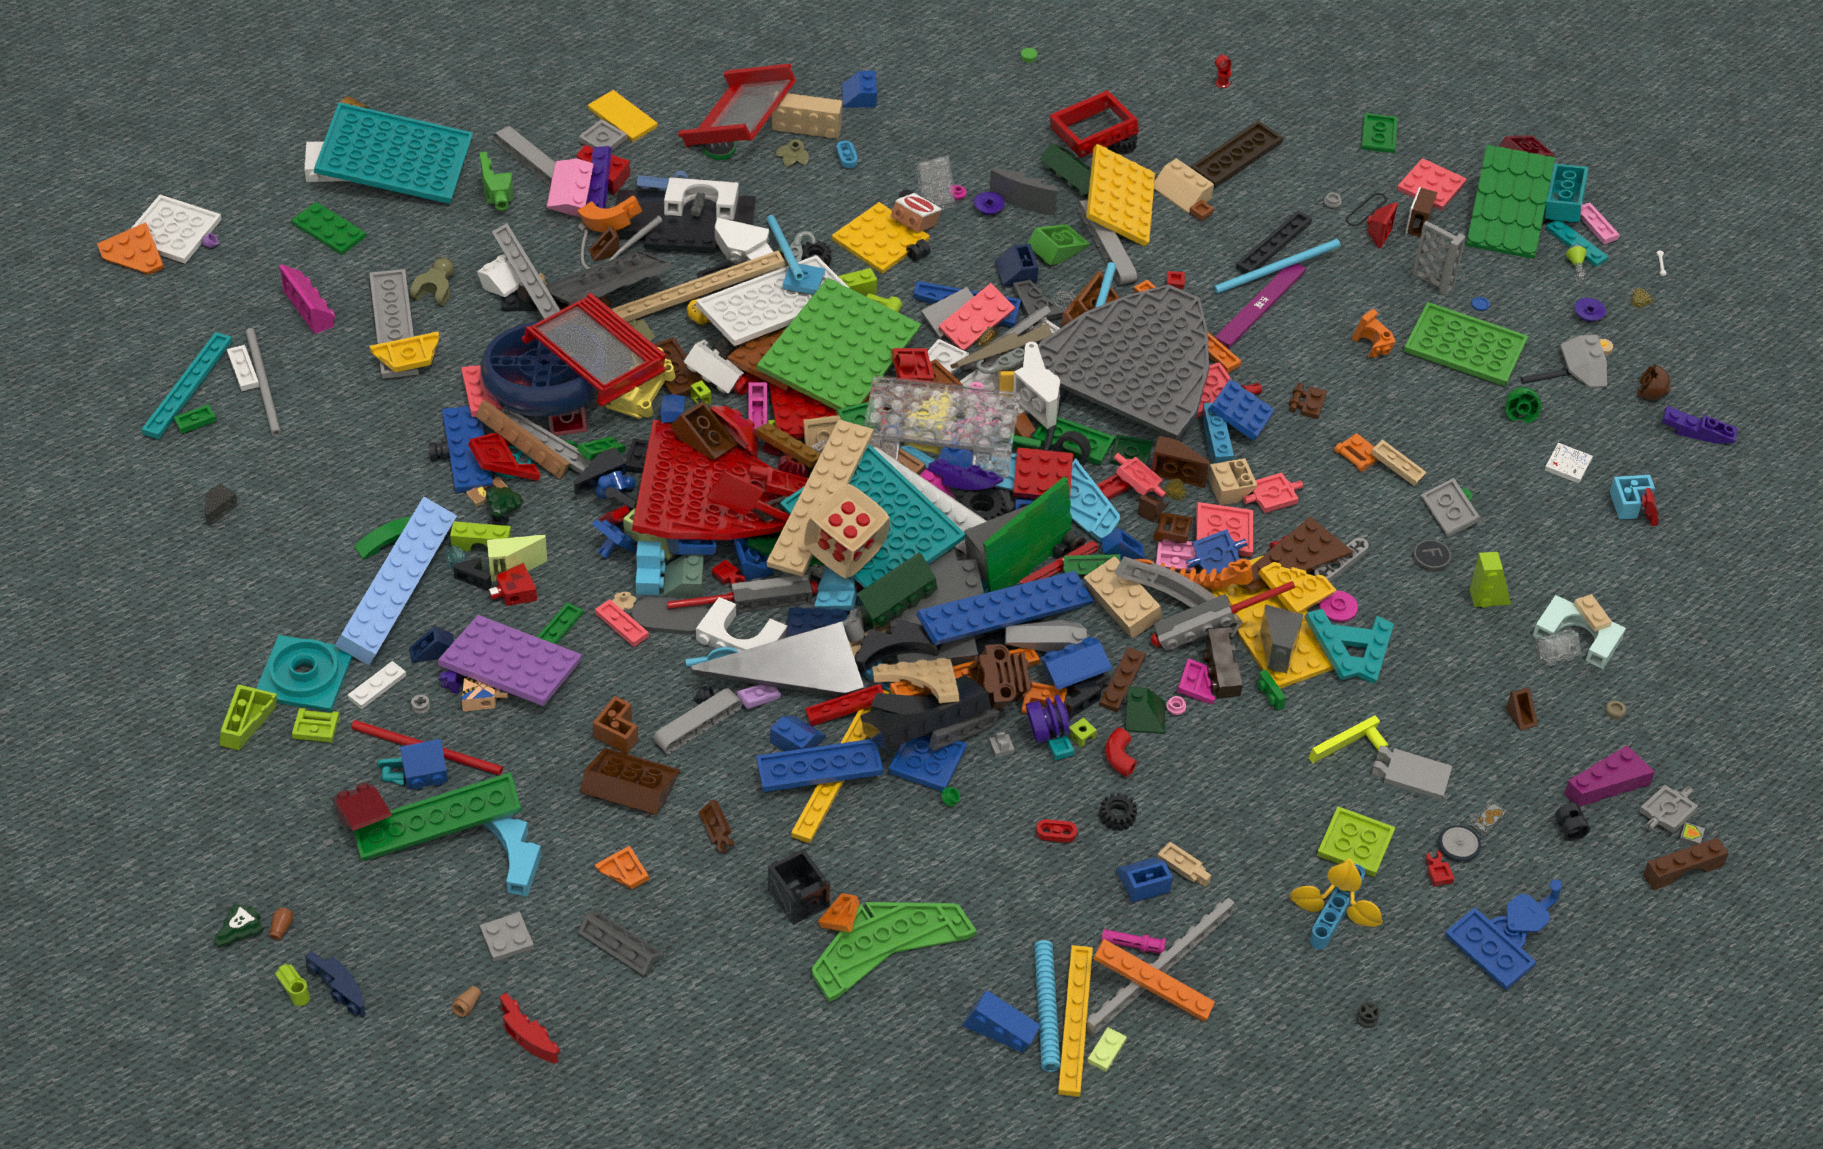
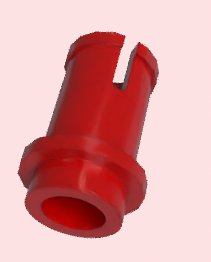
M1259 383L1247 386L1241 385V387L1254 395L1261 394L1262 387Z

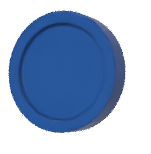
M1476 297L1472 300V307L1478 311H1485L1489 308V301L1483 297Z

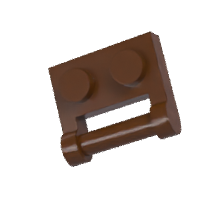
M1161 513L1158 517L1159 524L1157 530L1153 534L1154 540L1160 542L1165 539L1176 543H1187L1193 517ZM1172 523L1170 530H1165L1166 524Z

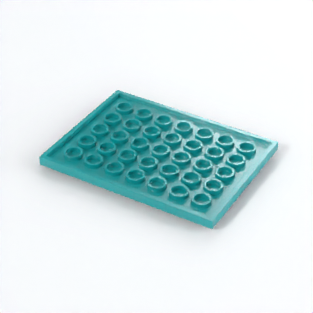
M339 102L316 161L314 173L451 204L473 138V132Z
M870 444L868 445L849 484L866 494L888 514L890 527L887 538L880 550L852 576L864 588L919 552L929 565L966 539V534ZM804 487L780 502V507L787 514H791Z

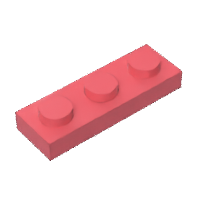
M610 599L595 609V614L633 647L649 637L647 630Z

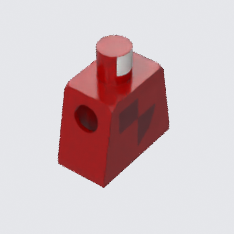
M524 563L496 576L497 587L488 589L491 600L502 597L506 606L537 601L536 587Z

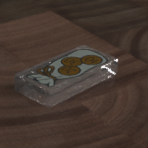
M1491 801L1468 822L1467 827L1481 838H1484L1508 816L1509 812L1495 801Z

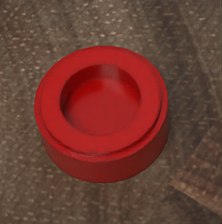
M741 377L735 384L734 392L740 396L746 394L749 390L750 380Z

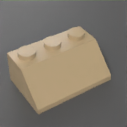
M1177 158L1164 166L1154 182V190L1188 214H1190V207L1200 200L1207 202L1212 199L1214 184Z

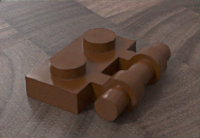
M1298 383L1294 387L1293 397L1289 401V411L1295 412L1296 409L1302 410L1301 415L1319 419L1327 390L1310 386L1309 390L1306 391L1303 389L1304 384ZM1300 398H1304L1305 402L1300 401Z

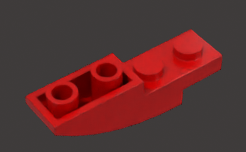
M508 993L500 996V1006L505 1013L502 1016L503 1026L509 1035L533 1055L556 1064L560 1051L554 1041L551 1042L548 1038L549 1034L546 1028L540 1026L536 1020L530 1023L526 1014L522 1015L519 1011L520 1007L517 1001L511 999Z

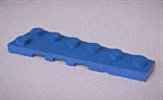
M917 281L913 298L935 304L962 289ZM970 290L973 296L979 293L977 291ZM1005 297L1015 307V310L999 324L1013 328L1016 324L1021 299Z

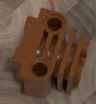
M985 645V650L979 656H975L974 663L968 667L969 677L988 691L991 708L995 707L1000 712L1013 700L1019 702L1031 691L1032 680L1028 676L1029 662L1025 658V652L1019 655L1013 653L1010 656L1009 650L1004 645Z

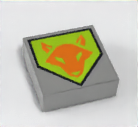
M1685 822L1679 841L1693 846L1700 844L1705 828Z

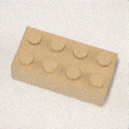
M787 93L772 113V130L839 138L842 127V100Z
M1114 556L1086 575L1084 580L1087 590L1132 639L1163 618L1161 606L1140 583L1118 577L1115 574L1120 561Z

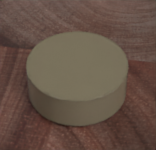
M1610 701L1606 706L1605 712L1612 719H1621L1626 713V707L1620 701Z

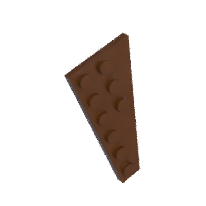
M1310 516L1251 566L1253 580L1249 584L1240 586L1249 594L1268 588L1269 586L1260 577L1258 572L1273 562L1281 564V567L1291 569L1294 567L1307 573L1320 568L1323 564L1336 562L1342 557L1347 558L1352 555L1353 551Z

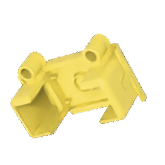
M631 352L634 367L631 366L630 370L644 363L640 357ZM665 359V372L610 402L611 405L607 404L606 408L637 419H641L643 416L651 417L654 414L651 403L665 380L673 381L675 379L672 362Z

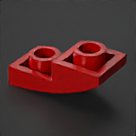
M1646 488L1645 494L1641 495V506H1644L1646 519H1650V526H1658L1656 499L1652 490Z

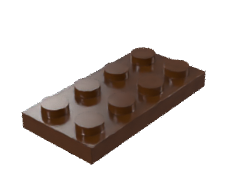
M674 337L654 344L663 349V352L666 354L665 359L670 360L674 368L675 379L673 381L665 380L663 384L669 395L687 396L691 394V385L701 380L706 385V382L697 371L693 372L687 368V364L684 363L687 355Z

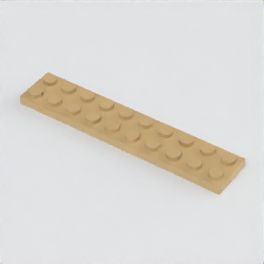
M838 420L767 560V567L804 576L813 557V554L804 543L807 522L814 511L842 485L850 483L873 437L874 429Z

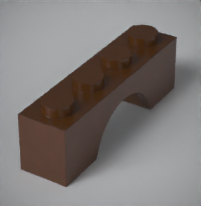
M1717 837L1648 861L1643 876L1652 889L1657 890L1671 885L1678 877L1690 870L1702 868L1705 872H1709L1723 867L1729 852Z

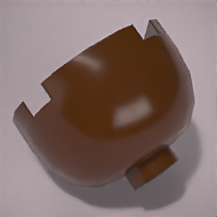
M1653 364V367L1649 366L1639 381L1642 383L1641 390L1637 388V395L1649 401H1655L1667 395L1671 390L1670 376L1667 371L1656 364Z

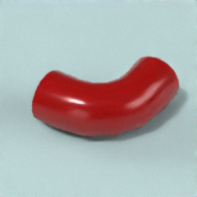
M1115 728L1105 744V757L1112 768L1128 778L1135 770L1138 761L1128 756L1125 752L1126 746L1131 741L1130 734L1122 728Z

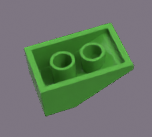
M1068 224L1037 227L1027 243L1031 244L1033 253L1043 258V261L1048 265L1060 264L1090 246V243Z

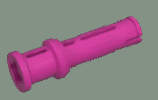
M1104 929L1102 934V940L1105 939L1112 944L1137 948L1142 953L1151 952L1160 956L1165 951L1166 938H1152L1147 934L1141 937Z

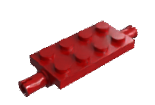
M751 463L748 469V475L763 479L765 491L772 495H782L786 498L803 488L809 479Z

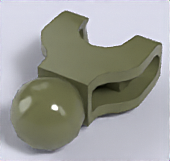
M438 258L428 272L417 276L410 289L411 298L419 300L426 293H435L437 305L444 307L451 296L448 278L454 273L452 261L447 258Z

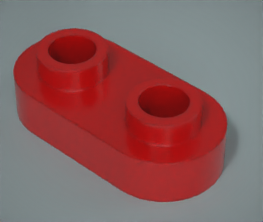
M1044 819L1038 822L1036 835L1044 841L1069 843L1076 839L1077 827L1069 821Z

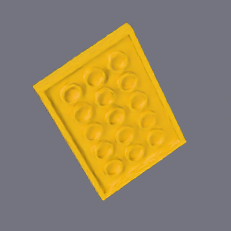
M1097 144L1093 148L1086 218L1136 243L1147 246L1150 238L1155 173Z

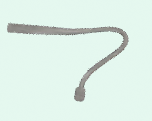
M656 217L636 233L608 261L618 257L624 250L663 222L661 217ZM580 223L578 228L585 232L581 245V263L585 269H589L590 267L584 261V248L588 228L583 223Z

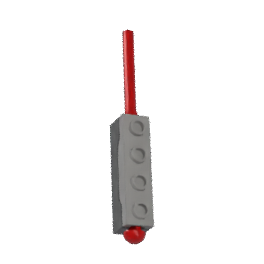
M805 574L803 577L795 575L732 584L731 592L728 594L667 601V608L673 609L713 604L719 597L733 601L736 604V614L812 603V595L818 592L819 585L814 580L809 581L808 574Z
M1293 581L1234 605H1232L1227 595L1223 594L1154 623L1157 634L1154 633L1151 636V643L1156 647L1163 646L1165 650L1175 649L1182 644L1208 635V629L1230 626L1237 622L1235 614L1240 610L1296 588Z

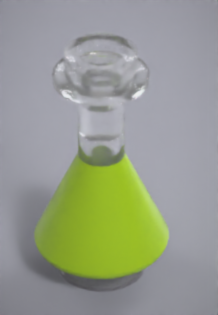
M1572 245L1566 252V257L1575 265L1574 279L1582 282L1588 276L1582 267L1587 251L1581 245Z

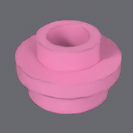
M1174 696L1168 700L1166 708L1173 715H1181L1186 710V703L1183 698Z

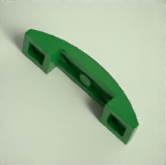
M412 516L400 518L380 526L363 537L354 548L363 560L380 553L381 547L398 540Z

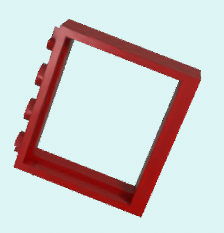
M1108 90L1049 115L1052 130L1080 158L1093 153V148L1097 144L1107 147L1139 133L1137 118ZM1109 108L1123 121L1082 140L1067 127Z

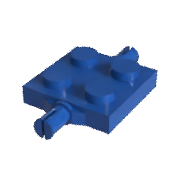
M1228 529L1192 542L1195 558L1185 562L1188 569L1199 565L1202 570L1206 569L1207 574H1210L1212 569H1216L1218 574L1223 568H1227L1230 562L1239 560L1238 549L1248 546L1245 538L1234 542L1230 537Z

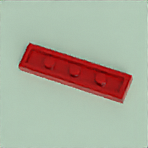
M881 684L805 708L810 725L814 726L871 707L876 693H884Z

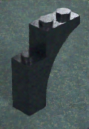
M898 619L896 625L891 628L890 634L869 629L867 635L863 637L861 649L859 652H856L854 659L858 671L866 673L881 660L898 654L924 653L938 656L943 643L934 645L923 625Z

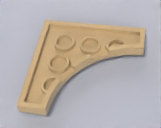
M951 659L918 660L913 663L899 662L893 665L879 664L872 667L874 682H900L902 679L912 682L913 685L922 688L929 687L939 703L959 701Z

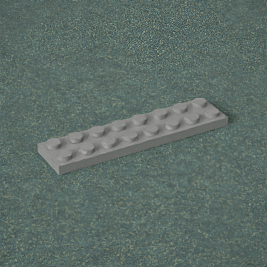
M405 269L369 273L378 344L414 337ZM380 361L382 379L419 375L418 368L394 372Z

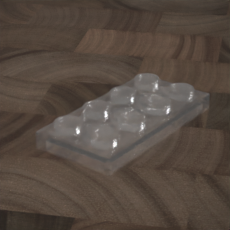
M949 155L916 163L920 197L940 207L942 210L956 207Z

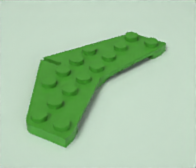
M865 902L866 910L862 904L858 907L852 931H840L813 966L812 977L827 1001L831 1002L848 991L892 953L967 940L976 936L977 930L961 907L955 903Z

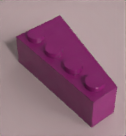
M1627 745L1568 780L1564 794L1573 803H1577L1581 807L1601 801V799L1609 796L1610 798L1617 796L1625 791L1630 792L1642 786H1650L1655 771Z

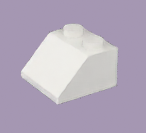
M505 254L499 255L497 259L485 264L483 268L477 271L483 289L503 297L517 290L519 285L523 286Z

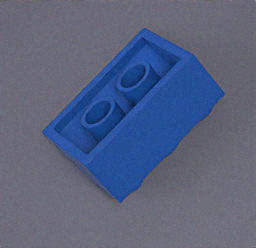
M1095 637L1085 638L1078 644L1066 645L1062 650L1050 651L1045 654L1046 656L1041 657L1046 677L1057 690L1112 670V666L1101 643Z

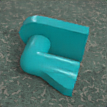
M402 757L377 761V767L382 768V780L384 782H392L404 786V772L391 773V768L403 767Z

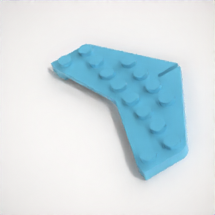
M990 453L980 465L982 470L995 472L997 476L1004 478L1003 482L994 487L1014 491L1017 454ZM1075 458L1072 463L1070 513L1072 520L1093 538L1102 543L1101 539L1113 532L1118 526L1120 515Z

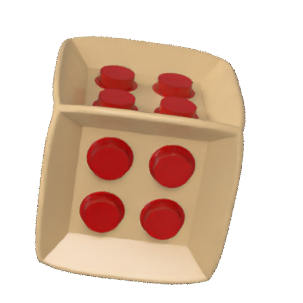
M846 483L834 491L814 511L806 525L804 543L817 559L836 574L848 579L856 574L880 550L888 535L890 518L866 494L853 485Z

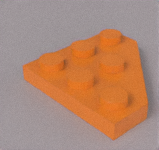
M146 222L97 243L101 256L105 261L113 262L147 275L165 268Z

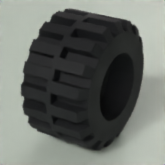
M991 488L967 490L959 499V503L986 521L1005 514L1006 503L1003 500V496L999 495L997 491H992Z

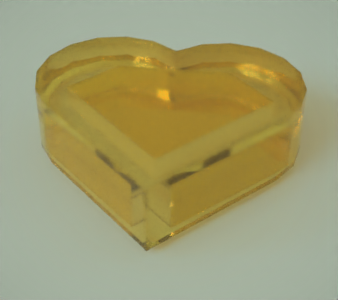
M1636 288L1632 294L1631 304L1634 307L1642 308L1653 303L1654 298L1644 289Z
M989 326L978 338L977 342L981 346H985L997 337L998 331Z
M1180 479L1170 480L1163 489L1167 492L1166 496L1174 500L1181 501L1186 497V489L1183 487V482Z

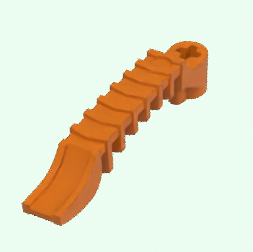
M1134 559L1149 565L1153 562L1147 559ZM1247 559L1230 562L1228 567L1223 568L1220 574H1217L1216 569H1212L1210 574H1207L1206 569H1203L1200 574H1196V569L1186 573V568H1182L1179 573L1203 588L1211 590H1225L1231 584L1246 585L1253 580L1251 562ZM1171 566L1170 570L1175 571V566Z

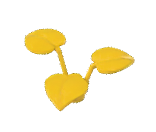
M1351 859L1329 869L1327 878L1332 885L1324 894L1321 895L1316 887L1302 886L1293 890L1289 896L1300 908L1310 912H1319L1325 906L1323 899L1336 886L1343 891H1350L1352 906L1347 908L1346 913L1354 923L1370 927L1383 923L1381 912L1374 903L1366 900L1355 902L1354 892L1360 889L1362 881Z

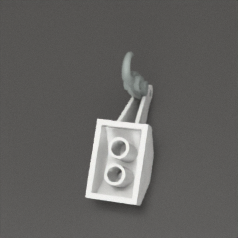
M717 218L715 241L728 261L734 264H741L773 252L768 245L769 229ZM808 231L799 232L790 245L797 262H800L802 258V238L807 236L811 238L812 244H815L814 235ZM785 258V260H784L785 266H784V267L789 266V264H788V262H787V260H786V258Z
M1027 342L1025 349L1017 348L999 357L988 368L981 366L984 362L983 359L978 361L977 369L984 374L1007 371L1024 362L1022 368L1014 371L1013 399L1047 429L1056 425L1060 397V379L1050 370L1045 369L1037 343Z

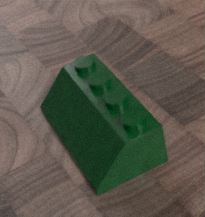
M1051 142L1040 157V160L1044 162L1043 166L1050 171L1055 170L1057 177L1062 180L1064 178L1068 180L1067 184L1074 189L1077 187L1079 189L1078 193L1087 198L1089 195L1091 168L1066 149Z
M920 552L857 593L862 617L874 630L885 626L890 620L900 616L905 610L915 606L926 596L933 594L938 589L936 577Z

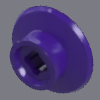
M983 192L975 197L974 205L982 213L992 215L1004 207L1005 201L997 193Z
M1582 298L1575 303V311L1584 321L1593 322L1603 318L1606 314L1604 304L1596 299Z

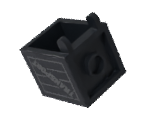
M805 849L793 852L788 857L780 861L777 860L768 866V891L793 925L830 907V883ZM797 879L800 884L789 889L786 884Z

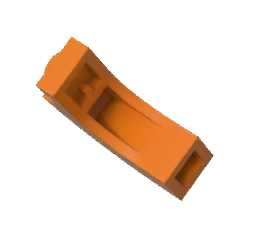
M634 196L608 209L599 208L591 201L577 210L584 225L597 232H605L610 225L615 230L624 228L631 224L629 219L642 212Z

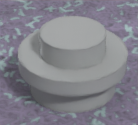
M1329 193L1325 197L1324 203L1327 207L1337 208L1341 205V198L1337 193Z

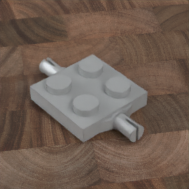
M1664 785L1640 808V813L1651 819L1645 824V828H1649V831H1651L1656 825H1661L1674 833L1698 810V805L1688 799V796L1693 793V789L1690 786H1686L1684 790L1678 792Z

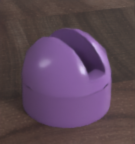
M208 233L202 240L203 245L209 249L215 247L219 242L218 238L212 233Z

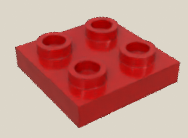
M927 348L892 349L891 355L898 382H933L935 378Z

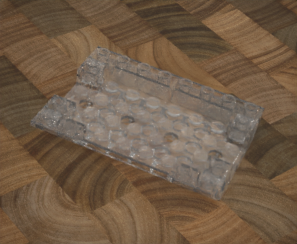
M875 375L873 376L864 427L874 429V434L869 444L873 448L878 447L897 461L900 442L974 450L972 465L980 466L982 470L995 472L997 476L1008 479L1022 392ZM884 407L891 408L888 411L883 410ZM921 411H925V412H927L928 414H926V415H921V414H919V413H920ZM957 416H963V417H965V418H964V419H957L956 417H957ZM1000 420L1001 423L996 424L993 421Z

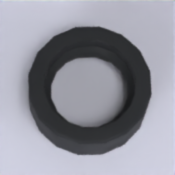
M1067 431L1063 433L1054 444L1053 451L1065 452L1063 443L1065 441H1072L1081 449L1082 455L1076 459L1082 465L1090 455V442L1080 432Z

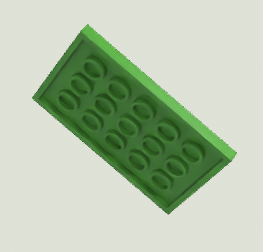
M1427 302L1404 347V352L1506 387L1526 345L1528 336Z

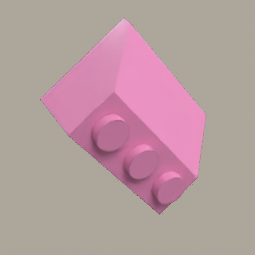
M580 159L556 161L546 208L580 217L577 210L586 205L594 163Z

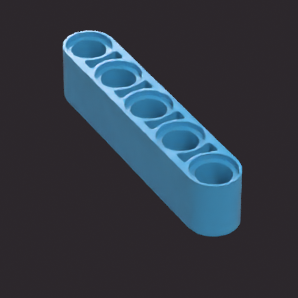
M1354 864L1363 884L1365 869L1361 865ZM1338 887L1335 888L1313 926L1310 937L1312 947L1324 949L1328 946L1346 915L1347 908L1351 906L1350 891H1343ZM1359 890L1354 892V899L1358 894Z

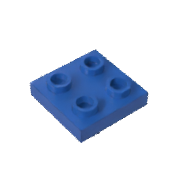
M595 519L592 523L595 528L607 537L606 541L597 551L605 558H608L616 545L634 554L637 552V546L634 544L635 540L629 535H625L614 524L612 525L605 519L603 522Z

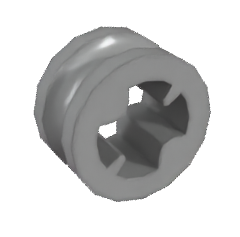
M416 695L411 700L412 710L415 713L422 714L430 708L429 698L425 695Z

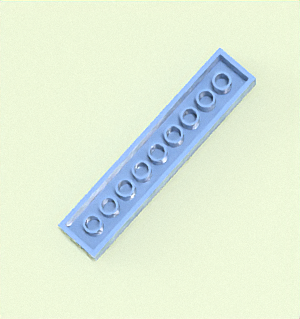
M426 497L422 498L340 635L335 647L370 665L457 515Z

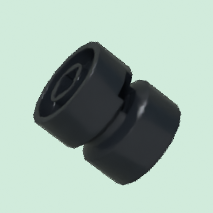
M1577 803L1565 804L1555 812V818L1568 841L1579 840L1589 834L1590 826Z

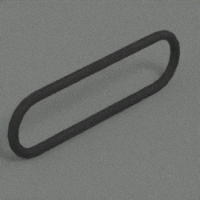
M1382 193L1372 194L1346 217V223L1351 226L1361 225L1376 209H1379L1387 202V197ZM1381 195L1384 197V202L1358 224H1352L1348 221V218L1373 196Z

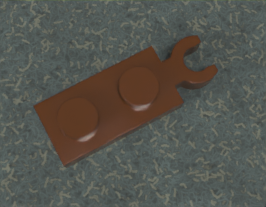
M712 799L699 811V814L712 843L717 844L718 851L726 853V844L733 847L734 841L728 838L731 830L718 801Z

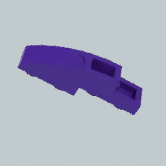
M1666 406L1664 409L1662 423L1676 428L1675 434L1711 443H1734L1736 440V427L1706 415L1699 419L1669 406Z
M937 459L928 465V471L943 476L942 484L959 489H986L1003 482L1004 479L997 476L995 472L982 470L977 465H971L964 469L962 466L949 464L944 459Z

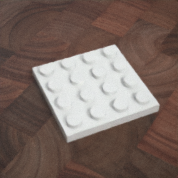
M159 195L133 227L146 222L160 256L186 264L203 243L204 236L211 233L222 218L221 214Z

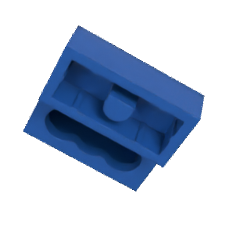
M666 539L670 554L714 555L716 551L715 540Z

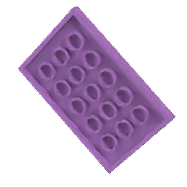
M477 615L438 659V665L544 706L582 661V654Z

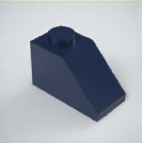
M434 626L409 647L412 663L439 659L454 642L453 634Z

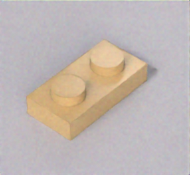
M1592 594L1575 599L1574 606L1594 632L1611 626L1612 621Z

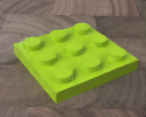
M1338 806L1319 847L1317 856L1338 864L1351 859L1354 864L1361 865L1365 869V874L1375 877L1392 839L1395 827Z

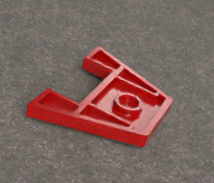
M497 432L470 439L468 446L481 469L539 481L541 475L535 464H518L507 446L513 444Z

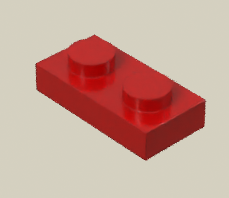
M624 505L608 512L598 520L603 522L605 519L612 525L617 524L630 511Z

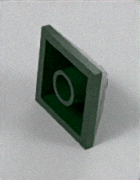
M1127 687L1125 730L1127 732L1165 734V701L1148 688Z

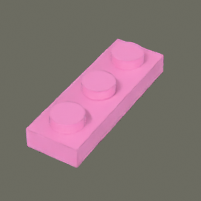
M1591 203L1584 204L1580 219L1603 244L1618 240L1619 234L1597 209Z

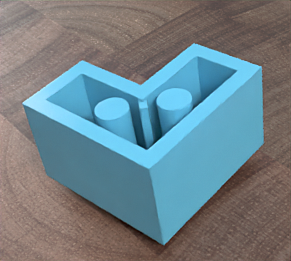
M1650 475L1614 477L1610 495L1619 519H1634L1638 517L1642 504L1641 495L1645 494L1646 488H1650L1653 493L1655 490Z
M638 541L636 594L659 595L660 588L664 589V577H661V574H665V562H662L665 561V550H661V542Z

